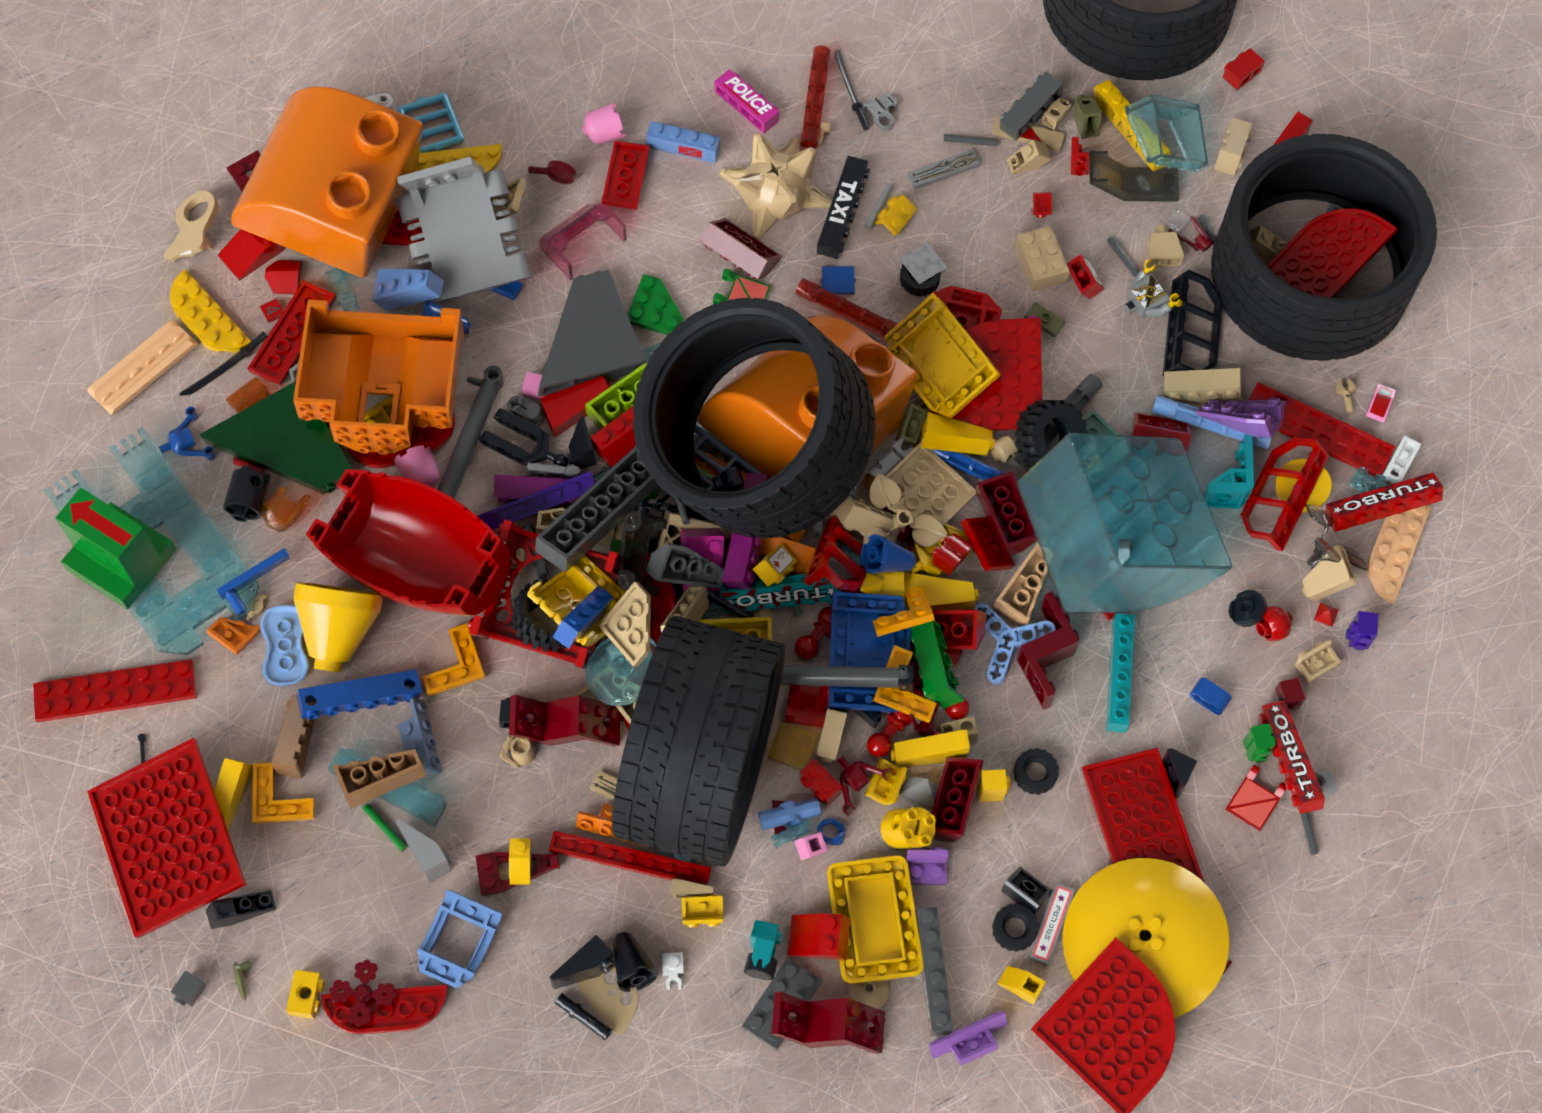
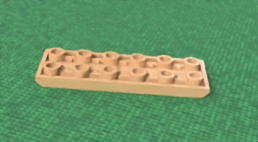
M174 320L169 321L94 382L87 392L113 416L193 350L198 343Z

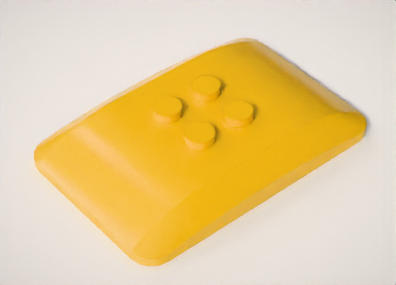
M888 856L831 864L827 869V881L832 914H842L850 919L846 960H839L842 979L848 984H859L919 975L923 970V959L906 859L902 856Z

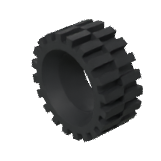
M543 578L542 585L547 583L549 578ZM534 580L532 585L537 583L539 580ZM530 583L526 584L524 590L521 589L517 596L511 617L513 630H517L516 636L518 638L524 637L523 643L526 645L529 642L532 643V648L537 650L538 646L543 647V652H548L549 648H552L553 652L558 651L559 646L562 649L567 648L553 638L558 627L541 625L530 616V612L535 608H539L540 605H537L527 596L532 585Z

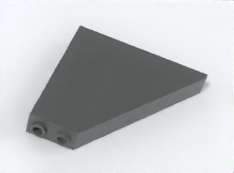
M608 270L596 271L589 275H579L573 279L539 384V397L600 376H604L605 380L628 375L646 363V358Z

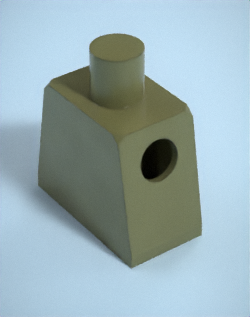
M1082 94L1077 95L1074 99L1073 116L1081 139L1099 136L1102 113L1093 96L1084 97Z

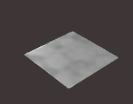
M928 242L900 258V261L919 284L948 268Z

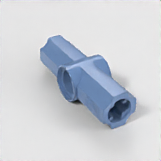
M816 797L797 803L795 801H788L779 805L778 808L758 812L762 829L767 830L782 825L785 827L795 826L802 820L821 816V810Z

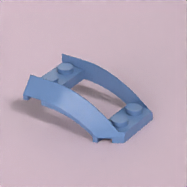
M447 889L434 921L423 943L417 950L419 956L418 964L421 973L459 988L473 978L492 942L503 913L498 909H493L461 895L460 892ZM451 914L485 929L467 968L432 953Z

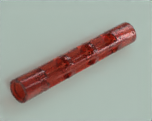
M822 45L816 46L813 49L800 142L801 147L804 149L809 147L816 149L818 147L831 51L828 47Z
M802 278L797 286L796 295L814 304L817 303L837 315L840 314L860 326L879 333L880 336L884 337L898 324L869 311L867 308H862L846 300L844 297L837 296L805 278Z

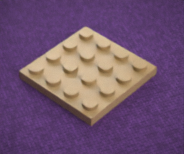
M920 442L885 476L894 481L901 491L899 502L890 506L900 509V511H909L912 515L913 525L918 515L926 514L935 518L944 527L976 495V490L931 449L921 448Z

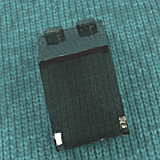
M1108 151L1089 152V184L1122 201L1178 202V167H1162L1153 172L1150 167H1127L1108 157Z

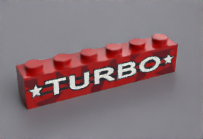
M1434 472L1327 503L1325 517L1334 532L1346 530L1442 501L1443 486Z
M1282 700L1262 705V712L1259 714L1261 725L1270 724L1272 736H1274L1276 743L1272 753L1279 760L1278 767L1280 773L1285 775V786L1292 793L1291 800L1293 806L1298 808L1299 814L1323 809L1324 795L1286 701Z

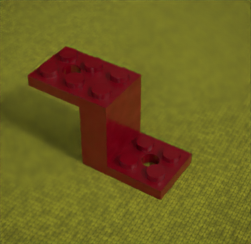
M1052 591L1044 595L1040 609L1045 619L1052 622L1056 630L1021 645L1016 659L1043 710L1051 706L1056 692L1053 683L1049 682L1046 677L1045 668L1073 656L1079 642L1077 631L1072 629L1067 613H1063L1061 602L1057 596H1054Z
M512 695L510 700L509 735L550 746L581 740H590L613 747L620 746L621 712L613 704L580 695L549 702Z
M775 992L772 1035L809 1048L852 1045L874 1054L882 1053L885 1024L884 1011L850 998L805 1001L784 992Z

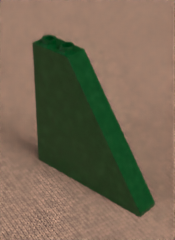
M296 381L200 434L206 444L244 461H249L258 467L322 495L336 490V485L345 470L352 469L340 446L334 441L326 422L317 419L306 421L298 418L293 401Z

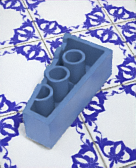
M379 268L372 301L388 311L441 297L444 280L430 270Z

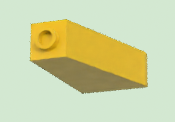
M928 412L922 427L920 447L986 456L988 450H992L995 439L992 438L993 430Z
M904 572V591L912 587L922 586L932 610L976 608L975 601H979L978 589H974L972 582ZM904 595L906 609L910 610Z
M967 729L894 743L893 750H890L891 762H895V765L900 768L903 766L942 764L946 762L947 757L967 758L970 750Z
M224 758L214 792L227 830L229 831L253 773V765L235 759Z

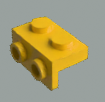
M903 194L891 197L887 202L888 206L878 213V219L875 221L877 225L883 224L894 236L899 234L917 210Z
M879 759L876 767L882 770L889 768L894 771L895 776L888 772L886 774L888 782L881 775L874 773L865 795L886 806L894 804L898 800L899 790L907 778L906 772L908 768L904 766L899 768L885 759Z
M722 894L681 896L683 925L698 927L699 924H707V926L714 927L719 926V923H724Z

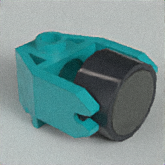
M755 920L750 935L751 948L754 949L753 953H748L744 967V973L748 976L761 980L774 979L778 963L774 956L777 944H781L783 935L778 924Z

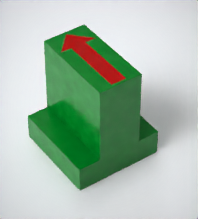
M81 487L55 517L73 545L71 550L61 560L65 569L127 610L177 550L172 540L112 502L106 504Z

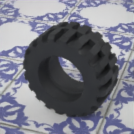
M1039 400L1027 406V411H1023L1020 414L1021 419L1017 420V431H1014V436H1016V441H1014L1015 447L1019 449L1017 451L1018 455L1024 458L1023 462L1026 465H1030L1031 469L1039 470L1040 472H1063L1064 470L1072 469L1073 465H1077L1080 462L1079 458L1084 456L1086 452L1084 448L1088 445L1086 440L1089 432L1086 430L1087 423L1085 419H1082L1083 414L1081 411L1077 410L1075 405L1069 404L1065 400ZM1051 419L1055 422L1059 431L1058 444L1052 452L1047 449L1044 442V431Z

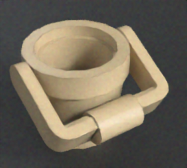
M514 736L507 737L502 746L500 758L515 768L530 764L536 755L532 744L533 741L515 738ZM507 751H509L511 759L505 756Z

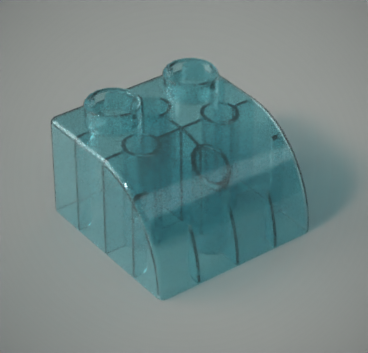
M1068 433L1017 481L1018 490L1051 575L1050 584L1052 592L1059 598L1065 612L1123 613L1151 609L1178 600L1207 586L1228 572L1233 566L1181 440L1177 438ZM1119 539H1132V556L1125 561V564H1121L1116 555L1118 553Z

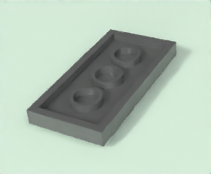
M787 957L743 1023L742 1028L777 1051L784 1039L771 1034L775 992H784L805 1001H810L822 980Z

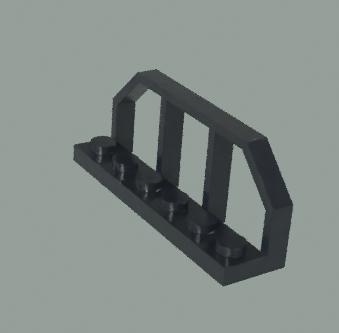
M1187 270L1172 280L1171 295L1177 293L1179 297L1174 302L1180 299L1182 300V305L1179 307L1173 306V309L1169 311L1163 376L1164 372L1196 370L1181 363L1183 340L1210 351L1209 365L1201 370H1209L1217 365L1223 301L1209 278ZM1189 279L1203 285L1214 303L1213 313L1188 302ZM1186 311L1212 321L1211 342L1184 331Z

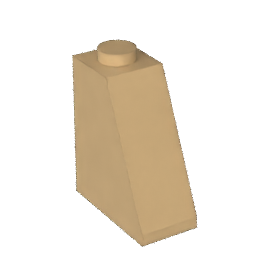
M1339 545L1334 546L1302 580L1304 585L1302 591L1306 598L1317 601L1356 585L1357 582L1345 549Z
M827 709L816 756H820V760L832 762V760L837 759L849 715L848 710Z

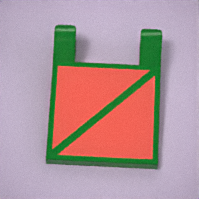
M724 269L722 280L733 282L727 298L719 293H715L713 304L737 298L766 299L771 286L735 274L729 269Z

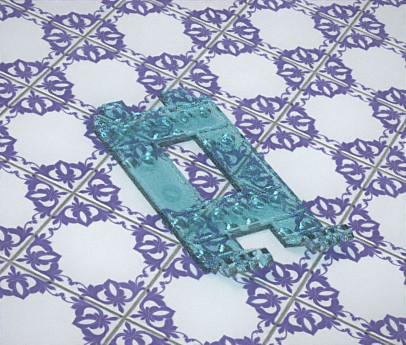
M140 427L137 429V432L144 441L138 444L135 437L129 434L127 437L134 447L131 448L123 438L120 442L128 450L124 454L120 453L116 445L109 447L132 482L141 492L120 506V508L153 529L164 524L203 577L172 598L169 597L154 577L129 610L160 652L189 655L204 645L194 629L225 608L229 610L235 620H241L247 616L250 611L254 610L259 584L255 580L237 591L248 609L241 615L236 614L227 598L221 599L216 589L248 569L163 458L144 428ZM77 469L71 473L75 480L79 482L74 486L70 484L67 477L61 478L68 487V490L65 491L59 481L55 482L57 489L62 492L57 497L54 496L50 487L43 490L58 512L63 509L80 487L94 495Z

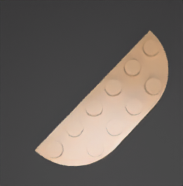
M1430 505L1386 517L1378 533L1368 560L1367 573L1368 578L1375 587L1376 593L1391 604L1395 603L1431 509Z

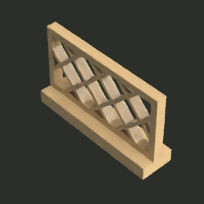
M665 511V522L657 550L667 543L673 544L672 541L681 536L680 527L686 529L719 528L724 535V540H731L732 532L727 531L714 522L690 516V523L684 525L680 514ZM669 524L676 526L679 531L678 534L671 538L667 533ZM729 549L725 551L723 550V556L725 557V559H727L726 554H728Z

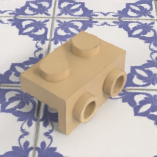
M1330 639L1326 642H1318L1314 645L1313 650L1309 652L1305 650L1297 656L1298 660L1295 666L1308 684L1341 664V660L1330 647L1332 644Z

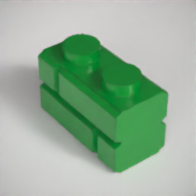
M1270 724L1252 726L1243 740L1248 760L1251 762L1256 761V763L1267 761V757L1272 753L1271 751L1276 745Z

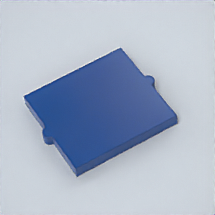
M822 266L820 282L822 283L823 294H855L854 283L856 278H854V266Z

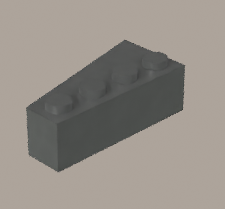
M1047 71L1042 76L1039 75L1034 81V85L1024 91L1020 100L1017 99L1012 104L1011 109L1002 114L1000 117V129L1015 141L1018 140L1032 126V122H1038L1043 112L1062 96L1063 83Z

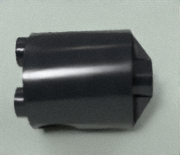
M243 465L241 469L234 470L223 509L232 515L233 519L240 522L259 519L270 486L271 476L268 473L254 471L252 467Z

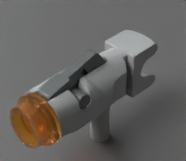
M900 438L886 454L879 453L864 476V486L870 490V486L878 474L881 473L886 476L914 448L911 447L907 451L902 450L901 444L904 440Z

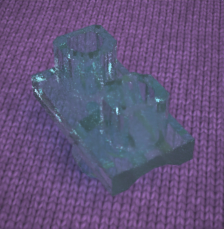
M1360 467L1354 472L1348 486L1364 493L1385 487L1387 483H1385V476L1376 474L1374 478L1367 476L1369 471Z

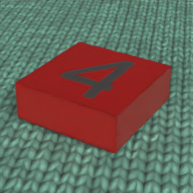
M277 299L259 306L268 323L279 319L283 313V309Z

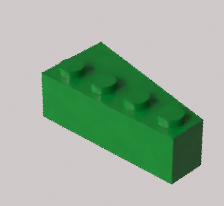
M931 621L911 627L912 635L910 637L915 645L916 652H914V655L920 666L918 672L923 680L924 686L922 690L925 697L933 702H939V706L943 709L965 701L963 694H959L956 687L960 685L958 678L954 676L950 669L953 666L952 660L948 653L944 651L948 648L940 625L936 621Z

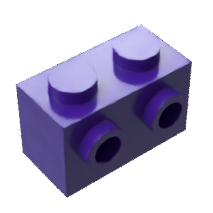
M1358 611L1346 631V639L1349 640L1348 647H1354L1356 650H1365L1370 647L1378 632V613Z

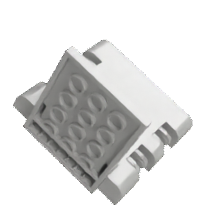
M467 157L397 177L399 185L410 192V194L396 198L402 223L406 224L419 220L420 222L410 224L407 228L408 230H415L421 227L423 233L415 234L410 239L411 241L425 239L409 245L412 259L416 260L429 256L430 258L418 261V266L431 263L433 269H430V271L444 280L441 297L431 299L430 301L438 304L533 278L526 253L508 256L507 254L519 251L520 247L515 245L505 248L504 243L517 239V236H502L520 231L515 216L497 219L510 214V210H502L496 213L494 208L505 205L507 199L492 200L510 195L502 169L485 173L481 165L472 157Z

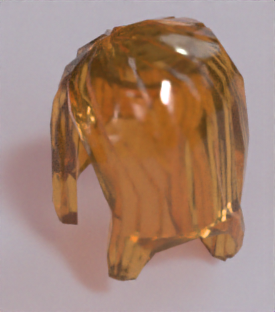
M280 486L273 497L262 506V517L266 525L277 532L289 529L302 515L311 498L310 495H304L297 502H292L285 494L288 487Z

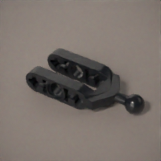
M501 408L495 413L494 419L499 424L537 442L538 444L532 453L486 430L479 437V441L484 446L522 465L539 463L546 460V458L553 461L554 465L566 467L568 464V458L564 454L556 455L550 452L548 433Z

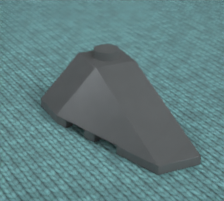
M667 543L651 554L646 569L649 575L656 581L719 589L722 588L724 583L722 582L724 568L684 545Z

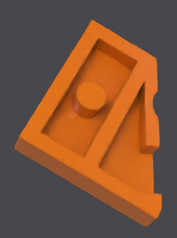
M219 617L207 629L209 636L235 655H238L261 632L259 624L252 626L245 624L244 621H232L224 617Z

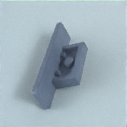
M411 698L410 704L414 717L398 725L404 751L415 749L419 758L424 757L427 771L440 774L442 773L441 761L437 754L436 741L433 737L427 705L424 700Z

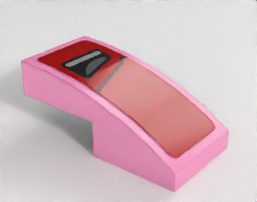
M1378 383L1366 416L1384 423L1396 390Z

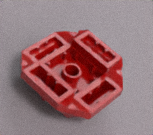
M949 286L938 292H932L946 305L959 323L964 324L963 328L965 330L983 322L1000 320L1002 309L996 305L987 293L955 286Z

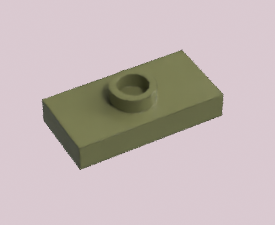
M1036 302L1024 317L1030 318L1031 315H1034L1037 318H1041V329L1054 338L1066 322Z

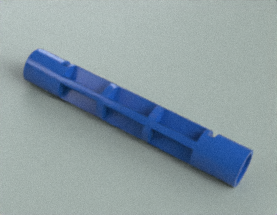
M931 449L946 464L967 472L969 476L973 475L981 480H987L1005 474L1001 469L993 468L978 461L979 459L976 457L972 458L959 452ZM1016 478L1026 502L1036 507L1044 489Z

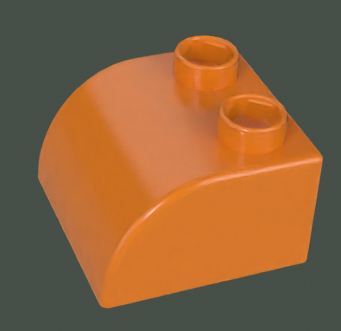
M313 86L296 91L287 100L233 210L231 224L355 276L365 278L398 210L396 198L405 195L407 190L399 185L397 177L413 173L418 167L423 130L422 122L341 89Z
M832 316L807 318L809 322L855 362L868 383V388L871 391L876 419L874 421L875 437L872 454L899 429L917 379V372L892 354L885 346L876 342L853 324ZM789 350L763 353L707 400L700 411L698 423L761 473L768 474L770 477L775 476L801 450L809 437L817 415L819 385L816 369L810 355Z

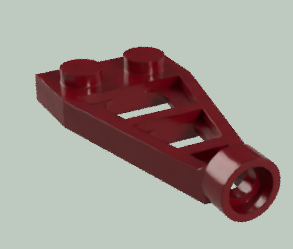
M492 852L475 856L482 897L503 893L519 886L510 885V879H500L498 866L501 863H509L508 852ZM558 852L547 855L532 854L531 861L537 863V869L531 872V880L550 871L560 869ZM548 860H550V862H551V865H549V866H548V864H547V861H548Z

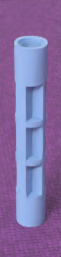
M1157 395L1152 413L1233 439L1243 440L1245 433L1196 415V411L1199 408ZM1253 436V445L1268 449L1272 437Z

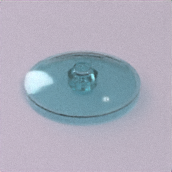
M609 638L603 641L590 656L586 668V682L594 696L601 702L613 706H624L637 702L656 643L650 638V653L638 667H634Z

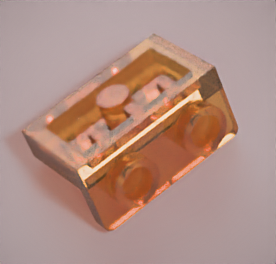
M254 377L227 397L226 401L236 413H239L270 396V392L265 384L263 385Z

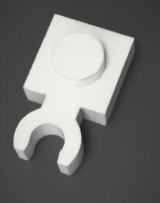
M683 952L663 953V976H669L666 980V988L670 990V983L675 981L678 983V989H681L682 981L678 975H684Z

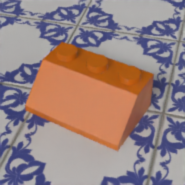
M781 537L763 538L758 554H768L782 543L797 560L792 565L794 569L786 576L807 574L816 548Z

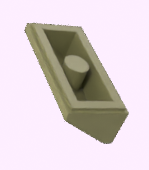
M909 404L906 407L895 440L898 441L902 438L904 443L916 445L928 410L914 404Z

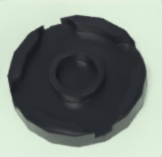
M1255 590L1240 592L1236 595L1237 598L1234 601L1232 600L1229 605L1228 612L1230 618L1236 625L1241 627L1256 625L1263 619L1267 610L1266 599Z

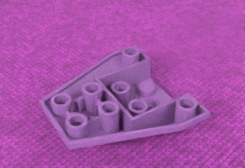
M1279 398L1248 401H1219L1212 399L1202 405L1196 411V415L1250 436L1272 437L1281 428L1286 401H1280Z

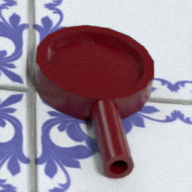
M557 160L550 161L546 168L533 166L528 168L529 173L547 175L553 181L562 184H571L576 177V171L572 166Z

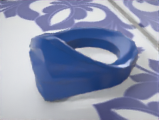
M827 818L818 825L817 833H822L826 844L841 845L843 843L845 828L841 822ZM828 824L836 826L839 835L833 839L827 838L822 833L824 826Z

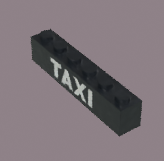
M847 156L817 243V254L838 259L839 253H843L845 248L844 238H848L850 233L849 224L854 222V209H858L860 204L859 194H863L865 189V183L863 182L865 179H868L870 174L867 160Z

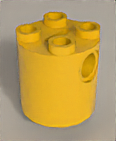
M921 807L896 808L884 815L881 822V835L887 845L896 849L928 846L931 844L935 834L936 819L934 815Z

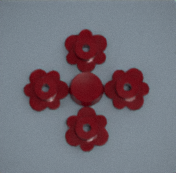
M368 959L364 960L363 963L358 962L355 965L356 972L354 976L360 979V982L363 984L358 985L353 990L348 981L335 980L333 987L329 989L334 1003L340 1001L345 1003L348 1001V997H351L354 993V998L359 1003H357L356 1007L352 1006L349 1009L348 1021L355 1023L357 1027L362 1026V1024H368L371 1021V1009L366 1007L365 1002H368L372 996L376 999L377 1005L383 1004L387 1007L392 1005L393 999L397 997L396 992H394V985L391 983L386 985L381 983L378 985V989L372 992L371 987L367 983L370 979L374 980L376 978L375 973L378 970V966L375 963H371Z

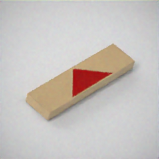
M996 116L991 134L1013 139L1000 129V117ZM1032 125L1017 141L1029 143L1032 140H1036L1046 144L1048 149L1060 151L1065 133Z

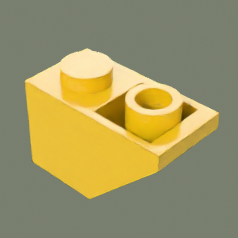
M1007 966L997 984L1034 1005L1046 982L1028 971Z

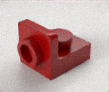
M1051 192L1033 193L1031 213L1036 215L1037 218H1045L1047 215H1052Z

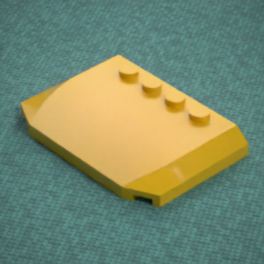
M934 293L884 336L887 341L888 350L917 372V379L913 388L933 412L950 419L1001 376L959 321Z

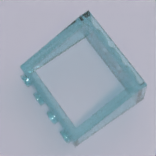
M1150 95L1125 107L1126 115L1147 163L1155 164V166H1167V168H1179V170H1191V172H1199L1202 168L1208 166L1199 104ZM1158 120L1170 123L1185 158L1163 154Z

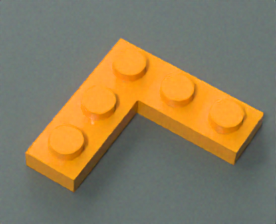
M922 586L912 587L904 591L910 610L900 611L897 614L882 616L877 620H873L877 637L935 620Z
M467 623L448 629L459 664L422 676L428 697L485 678L471 634H469Z
M894 645L886 668H899V665H908L913 652ZM878 687L873 699L877 703L907 715L913 714L915 718L928 723L937 704L908 691H900L899 688Z
M271 762L253 764V824L315 820L314 798L274 801L273 765Z

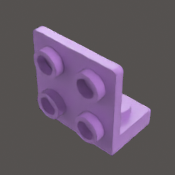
M935 847L932 850H923V848H911V850H908L906 861L908 863L911 885H946V862L949 850H944L941 847Z

